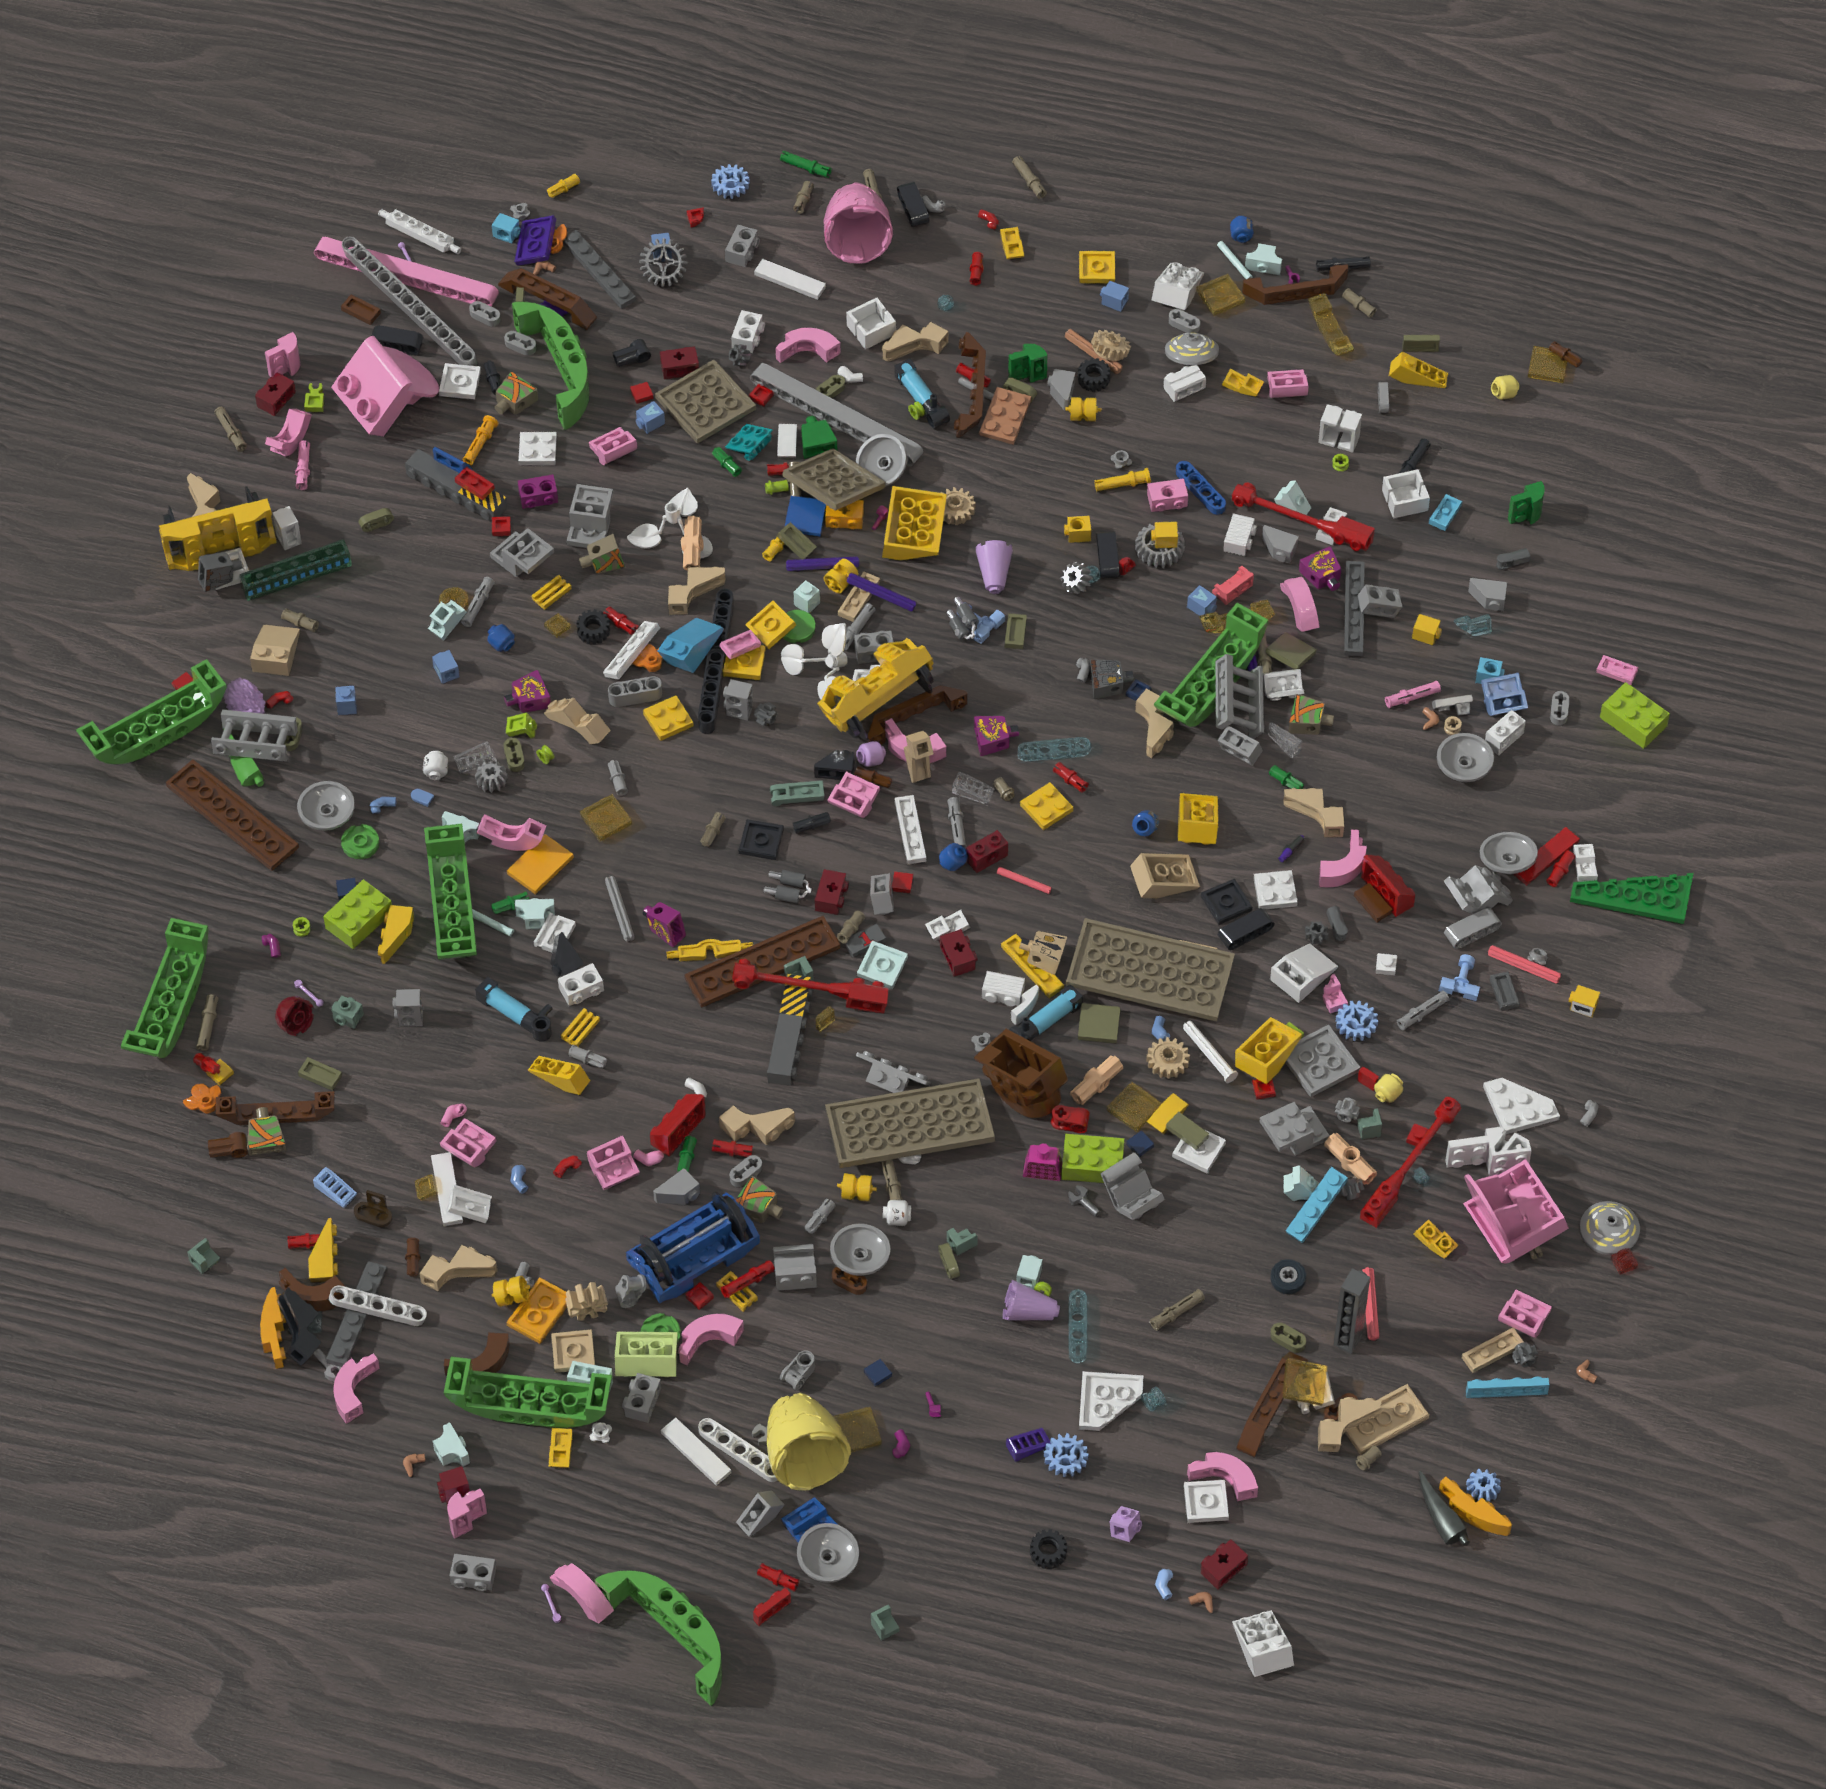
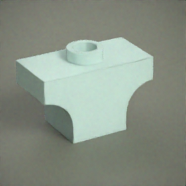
M1258 243L1256 251L1247 253L1245 268L1260 273L1280 275L1282 259L1275 254L1276 246Z
M1290 481L1274 499L1276 504L1305 515L1311 509L1296 481Z
M452 600L447 604L440 602L430 615L432 622L428 629L444 641L467 612Z
M446 811L443 813V826L462 823L465 843L470 839H478L480 836L477 833L479 823L471 821L464 816H458Z
M533 898L531 900H515L516 917H521L525 920L526 929H541L550 912L555 915L554 899Z
M1301 1166L1293 1167L1291 1174L1284 1175V1194L1292 1201L1308 1200L1319 1185V1182Z
M451 1423L443 1425L444 1432L442 1436L433 1441L434 1451L442 1465L445 1466L455 1462L464 1467L470 1464L463 1437H458Z

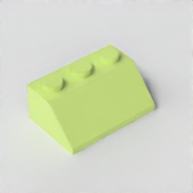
M617 1332L615 1376L628 1377L636 1376L637 1373L647 1376L676 1377L677 1332Z

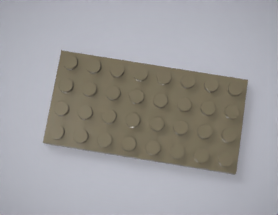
M1085 918L1066 980V986L1072 985L1074 988L1217 1021L1235 953Z
M980 1078L825 1104L839 1168L995 1142V1135Z

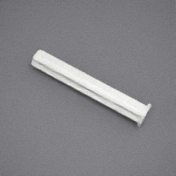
M1192 1021L1185 1023L1183 1029L1225 1078L1224 1081L1226 1083L1234 1081L1238 1076V1072L1233 1071Z

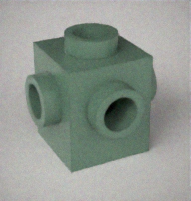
M342 995L338 1001L334 1002L331 1009L333 1019L337 1024L346 1025L355 1029L364 1014L361 1003H358L351 997L347 998Z

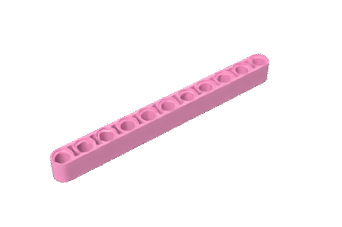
M328 237L321 238L314 250V255L318 259L360 271L345 256L342 241ZM367 249L405 285L470 304L480 301L491 307L499 294L498 289L493 285Z

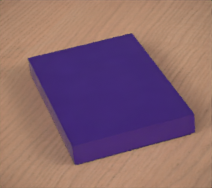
M554 215L522 221L514 261L517 266L549 260L556 225Z

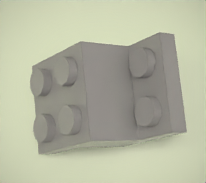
M577 484L569 512L570 530L567 537V545L587 548L589 544L607 537L611 522L610 504L613 489Z
M527 528L521 534L515 531L490 552V557L515 577H518L522 572L531 573L554 553V548Z
M1475 865L1460 879L1449 876L1444 880L1462 910L1472 914L1488 907L1492 908L1498 902L1505 905L1513 902L1510 890L1500 881V875L1495 871L1488 870L1486 867L1482 868Z
M1295 1102L1260 1117L1259 1121L1279 1152L1290 1147L1295 1156L1324 1143L1330 1136L1311 1106L1299 1110Z

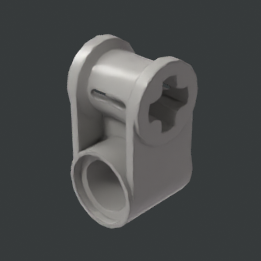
M643 1274L637 1277H629L628 1275L621 1277L615 1290L622 1308L636 1305L638 1299L645 1291L646 1278Z
M806 1350L798 1353L793 1361L784 1368L779 1379L791 1384L794 1390H799L815 1370L814 1355ZM804 1361L810 1362L807 1365L801 1364Z

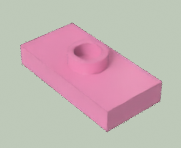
M749 630L721 642L720 648L729 659H732L760 647L761 642Z
M1603 655L1596 673L1632 685L1639 667Z

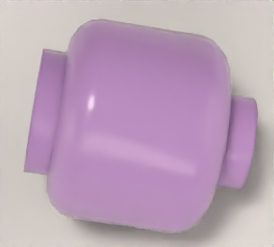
M873 741L861 744L856 756L860 764L865 767H872L882 764L886 751L879 742Z

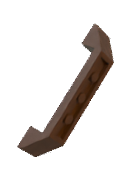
M1348 264L1330 267L1328 279L1271 286L1268 288H1263L1261 277L1243 280L1242 292L1263 305L1334 295L1347 279Z
M522 268L508 272L498 283L499 287L511 293H514L517 287L524 288V291L571 313L572 323L586 330L597 319L595 313L581 297Z
M966 332L964 337L960 338L959 349H962L961 356L973 357L972 367H975V370L971 376V383L974 386L970 392V400H973V403L970 405L969 414L961 413L958 420L955 419L954 430H956V437L958 438L979 424L983 408L986 351L969 332Z
M939 685L932 688L933 692L930 694L924 692L874 715L867 735V743L877 741L882 745L886 742L885 721L891 718L895 723L905 721L910 716L920 714L924 710L937 706L943 701L952 712L967 705L968 693L964 690Z
M334 1091L315 1092V1100L254 1104H237L236 1096L216 1097V1116L236 1125H249L250 1119L257 1118L256 1109L266 1107L268 1108L269 1116H277L279 1123L318 1121L335 1110Z
M1288 1352L1282 1357L1246 1421L1236 1447L1237 1450L1255 1458L1264 1442V1434L1296 1376L1301 1375L1308 1359L1292 1352Z

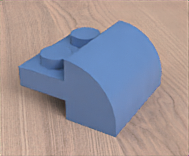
M1519 673L1481 681L1485 697L1484 704L1490 716L1508 713L1511 710L1518 711L1528 708Z

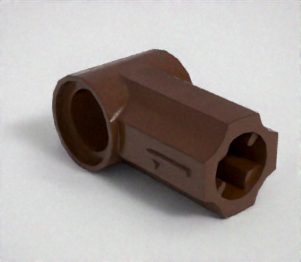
M234 1132L226 1138L208 1140L210 1158L227 1155L235 1158L245 1157L248 1154L247 1135L243 1132Z

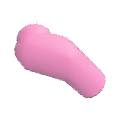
M460 1103L449 1106L440 1122L441 1125L449 1127L454 1118L463 1116L467 1111L466 1105Z
M638 1149L635 1151L633 1158L646 1166H652L660 1163L664 1158V1154L659 1150L645 1154Z

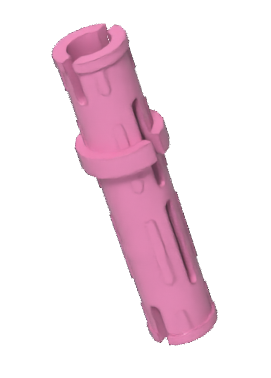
M300 441L298 444V465L295 470V475L297 476L296 488L299 489L300 485V490L307 489V480L310 475V470L308 469L310 443L307 442L306 446V441Z
M1434 681L1407 691L1400 690L1397 694L1385 697V703L1388 708L1400 704L1406 705L1409 701L1441 692V687L1438 681ZM1427 689V691L1416 694V692H1420ZM1410 695L1409 697L1402 698V699H1399V700H1398V698H1401V697Z

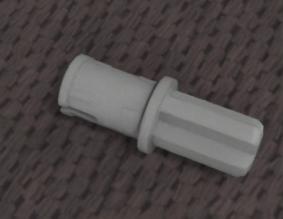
M611 760L608 763L611 774L610 780L614 783L616 794L623 796L628 793L624 781L625 774L622 773L619 762Z
M572 1045L569 1050V1057L581 1060L585 1065L591 1064L601 1069L606 1066L607 1059L592 1053L590 1049L585 1050Z
M825 1199L818 1210L813 1212L812 1218L805 1225V1230L810 1234L814 1233L822 1223L827 1221L828 1215L836 1207L835 1203L832 1200Z

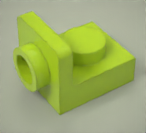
M528 713L507 717L506 734L509 737L524 733L530 738L535 737L537 724Z

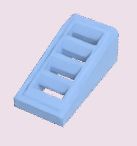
M327 1167L313 1179L315 1188L343 1208L357 1195V1192ZM340 1187L341 1189L335 1194L334 1192ZM345 1191H346L347 1194L341 1199L340 1197H341V1196L345 1193Z

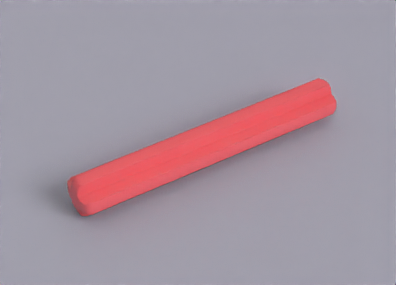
M1494 945L1488 951V955L1553 983H1558L1561 978V973Z
M1366 1267L1362 1271L1370 1277L1366 1306L1367 1338L1376 1341L1380 1336L1374 1269Z

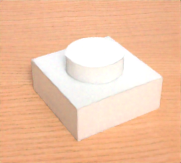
M1378 953L1376 974L1395 976L1397 955Z

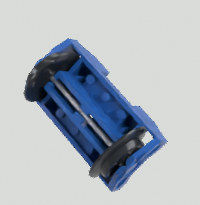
M713 1192L711 1202L651 1238L641 1235L640 1244L627 1251L626 1257L629 1264L645 1276L646 1283L649 1285L654 1297L661 1303L665 1300L676 1298L693 1288L694 1278L723 1262L728 1267L743 1258L760 1243V1235L752 1220L746 1215L743 1206L738 1204L733 1196L728 1193L721 1195L718 1192ZM744 1232H746L747 1235H748V1237H749V1240H747L746 1242H744V1241H745V1234H744ZM663 1282L669 1288L663 1291L659 1283Z

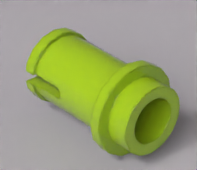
M787 480L768 481V483H765L766 494L773 495L776 492L789 491Z

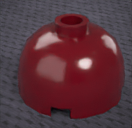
M298 996L287 997L280 1002L276 1009V1023L285 1033L298 1036L296 1034L300 1031L301 1033L306 1032L311 1026L314 1019V1014H312V1008L314 1009L310 1001Z

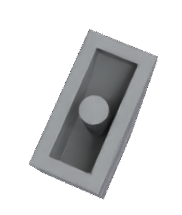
M1054 369L1053 375H1049L1048 386H1050V394L1064 411L1065 407L1070 405L1075 386V372Z
M1264 525L1262 539L1272 558L1290 564L1298 548L1299 536Z
M1470 578L1468 592L1485 609L1504 611L1507 582Z
M890 873L871 876L870 896L875 915H886L894 911Z
M682 1169L653 1191L654 1201L661 1204L685 1205L689 1201H694L699 1196V1183L685 1169Z
M773 1491L758 1492L736 1523L750 1537L773 1521L785 1504Z

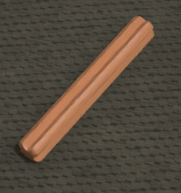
M1072 329L1066 331L1065 338L1094 359L1104 360L1105 364L1107 363L1110 370L1115 374H1119L1122 371L1123 366L1120 363L1100 357L1092 348L1093 344Z

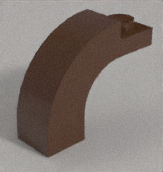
M286 1268L279 1271V1284L281 1288L285 1291L289 1287L307 1304L312 1305L317 1312L338 1307L330 1302V1292L335 1286H346L336 1276L321 1285L307 1286L297 1281ZM340 1292L333 1294L338 1300L344 1298V1295Z
M488 1332L485 1350L478 1357L471 1359L472 1370L497 1373L504 1365L508 1356L509 1334ZM444 1359V1371L446 1376L448 1373L450 1359Z

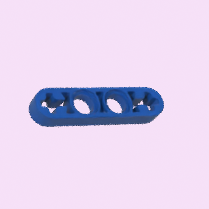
M1187 461L1177 463V477L1184 479L1188 489L1211 513L1216 515L1222 514L1226 509L1225 499L1191 463ZM1193 479H1197L1200 481V483L1192 484L1190 481ZM1203 491H1209L1211 495L1203 496L1201 493Z

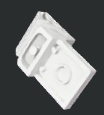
M1488 1128L1485 1131V1136L1448 1141L1446 1165L1447 1168H1459L1463 1165H1480L1486 1162L1489 1176L1499 1175L1525 1159L1528 1163L1530 1162V1143L1528 1139L1517 1133H1514L1507 1142L1505 1141L1506 1131L1504 1128Z

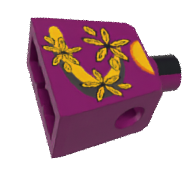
M1330 546L1300 560L1299 572L1317 589L1328 586L1331 591H1335L1340 587L1338 580L1341 577V567Z
M538 670L512 682V694L504 696L507 707L518 704L522 713L547 709L551 703L550 695Z
M1003 716L974 717V730L980 756L1008 749L1009 737L1019 736L1018 725L1007 726Z
M658 902L654 907L648 905L644 908L643 915L648 919L650 930L671 947H674L686 936L679 911L661 902Z

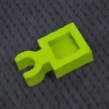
M310 383V393H306L305 412H323L324 393H322V383H319L317 389H314L312 383Z

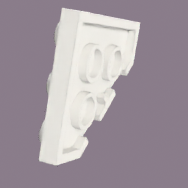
M1504 1078L1491 1080L1483 1084L1500 1127L1505 1129L1506 1134L1559 1120L1560 1115L1554 1101L1548 1097Z
M1083 1372L1079 1429L1100 1431L1141 1399L1143 1375Z

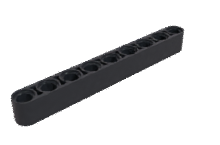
M729 589L719 590L716 596L712 623L723 627L724 630L707 654L698 712V726L703 734L712 733L716 727L726 654L720 648V643L729 639L734 609L733 592Z

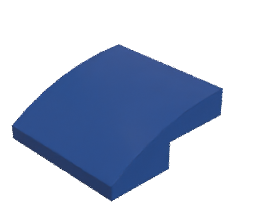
M438 447L433 448L434 460L458 473L465 467L472 470L470 465Z
M791 496L785 526L791 522L803 534L821 536L826 504L817 499Z
M815 1497L781 1518L785 1527L798 1543L802 1535L815 1525L823 1523L837 1524L827 1514L826 1508Z

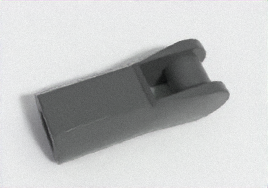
M1527 548L1500 554L1497 556L1498 562L1496 566L1500 570H1505L1509 567L1529 562V551Z
M1338 906L1330 907L1327 909V916L1333 928L1334 937L1337 941L1342 942L1346 939L1348 929Z

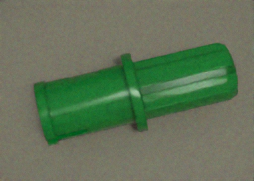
M720 447L714 448L712 455L721 463V467L726 468L733 477L740 475L742 468L733 461V457L728 456Z
M1277 765L1270 769L1269 775L1280 781L1283 786H1288L1291 789L1304 788V783L1293 777L1292 773L1285 772Z
M524 891L512 897L507 896V899L493 903L491 905L494 914H499L510 909L515 910V900H530L529 897H526L528 893Z
M686 1136L684 1139L682 1151L679 1152L678 1172L682 1169L689 1172L691 1161L695 1157L694 1149L697 1142L695 1137Z

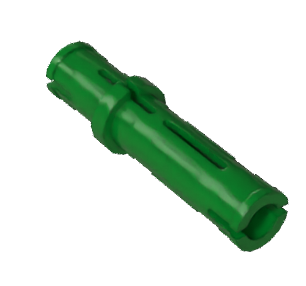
M785 150L780 156V161L805 169L810 174L815 173L829 178L832 171L831 167L821 165L816 160L811 161Z

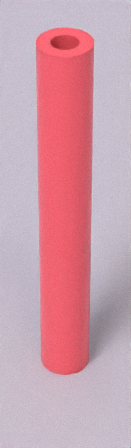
M999 867L997 870V874L1044 893L1050 894L1052 890L1050 886Z

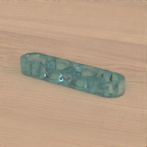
M1085 737L1024 742L1018 746V758L1022 761H1037L1086 756L1090 752L1091 743ZM1065 745L1069 749L1067 751H1060L1058 748ZM1042 747H1047L1050 749V751L1048 753H1042L1040 749Z
M1076 1289L1069 1294V1358L1074 1363H1081L1087 1356V1295L1083 1290ZM1076 1297H1080V1307H1076ZM1079 1313L1084 1318L1081 1321H1075L1072 1316ZM1075 1331H1080L1083 1333V1337L1076 1339L1072 1334ZM1076 1345H1080L1079 1356H1077L1075 1353Z

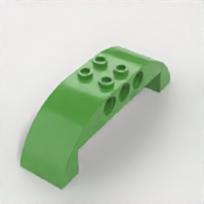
M514 302L512 303L514 326L517 332L526 336L541 332L569 390L556 395L558 418L563 429L567 430L581 418L589 401L588 368L585 350L580 348L579 338L577 335L574 336L568 323L554 310L536 303Z
M1236 603L1227 614L1225 630L1172 694L1164 691L1154 703V707L1188 727H1195L1203 722L1216 708L1215 661L1229 654L1233 656V666L1246 670L1261 643L1268 625V619ZM1233 674V682L1236 683L1241 676Z
M206 659L191 667L193 681L101 731L93 721L76 729V731L99 761L107 764L133 762L183 737L204 722L220 703L227 688L226 683Z
M461 823L426 827L424 832L438 960L477 956L463 825Z
M175 918L170 919L165 932L167 949L134 1031H126L121 1049L157 1058H165L171 1053L181 1035L201 981L208 945L207 925Z
M451 1357L444 1395L458 1407L492 1420L556 1428L579 1427L593 1423L606 1414L612 1375L592 1373L590 1384L473 1371L471 1359Z
M617 1571L597 1577L595 1584L605 1595L613 1609L628 1596L632 1597L704 1666L695 1674L696 1692L712 1706L719 1695L722 1684L721 1652L716 1633L708 1620L703 1616L701 1609L696 1605H691L683 1592L679 1593L664 1580L645 1572Z

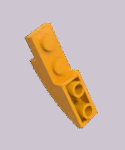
M272 1287L263 1305L260 1328L264 1353L272 1352L275 1368L278 1369L284 1367L282 1360L286 1359L284 1347L280 1348L278 1342H282L281 1332L284 1331L283 1323L287 1322L282 1311L280 1312L277 1302L281 1294H276L275 1287Z
M1447 1477L1440 1481L1439 1491L1450 1500L1449 1507L1456 1512L1459 1518L1487 1532L1504 1536L1510 1534L1512 1524L1509 1518L1496 1511L1492 1503L1486 1502L1483 1498L1475 1502L1470 1494L1464 1493L1454 1480H1450Z

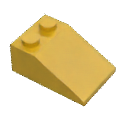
M1180 793L1178 841L1184 843L1197 842L1204 845L1216 844L1218 796Z
M1270 1017L1235 1050V1067L1267 1084L1279 1073L1301 1039L1302 1034Z

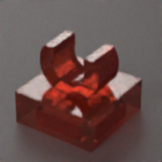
M1630 1248L1622 1249L1611 1255V1260L1619 1275L1638 1268V1263Z

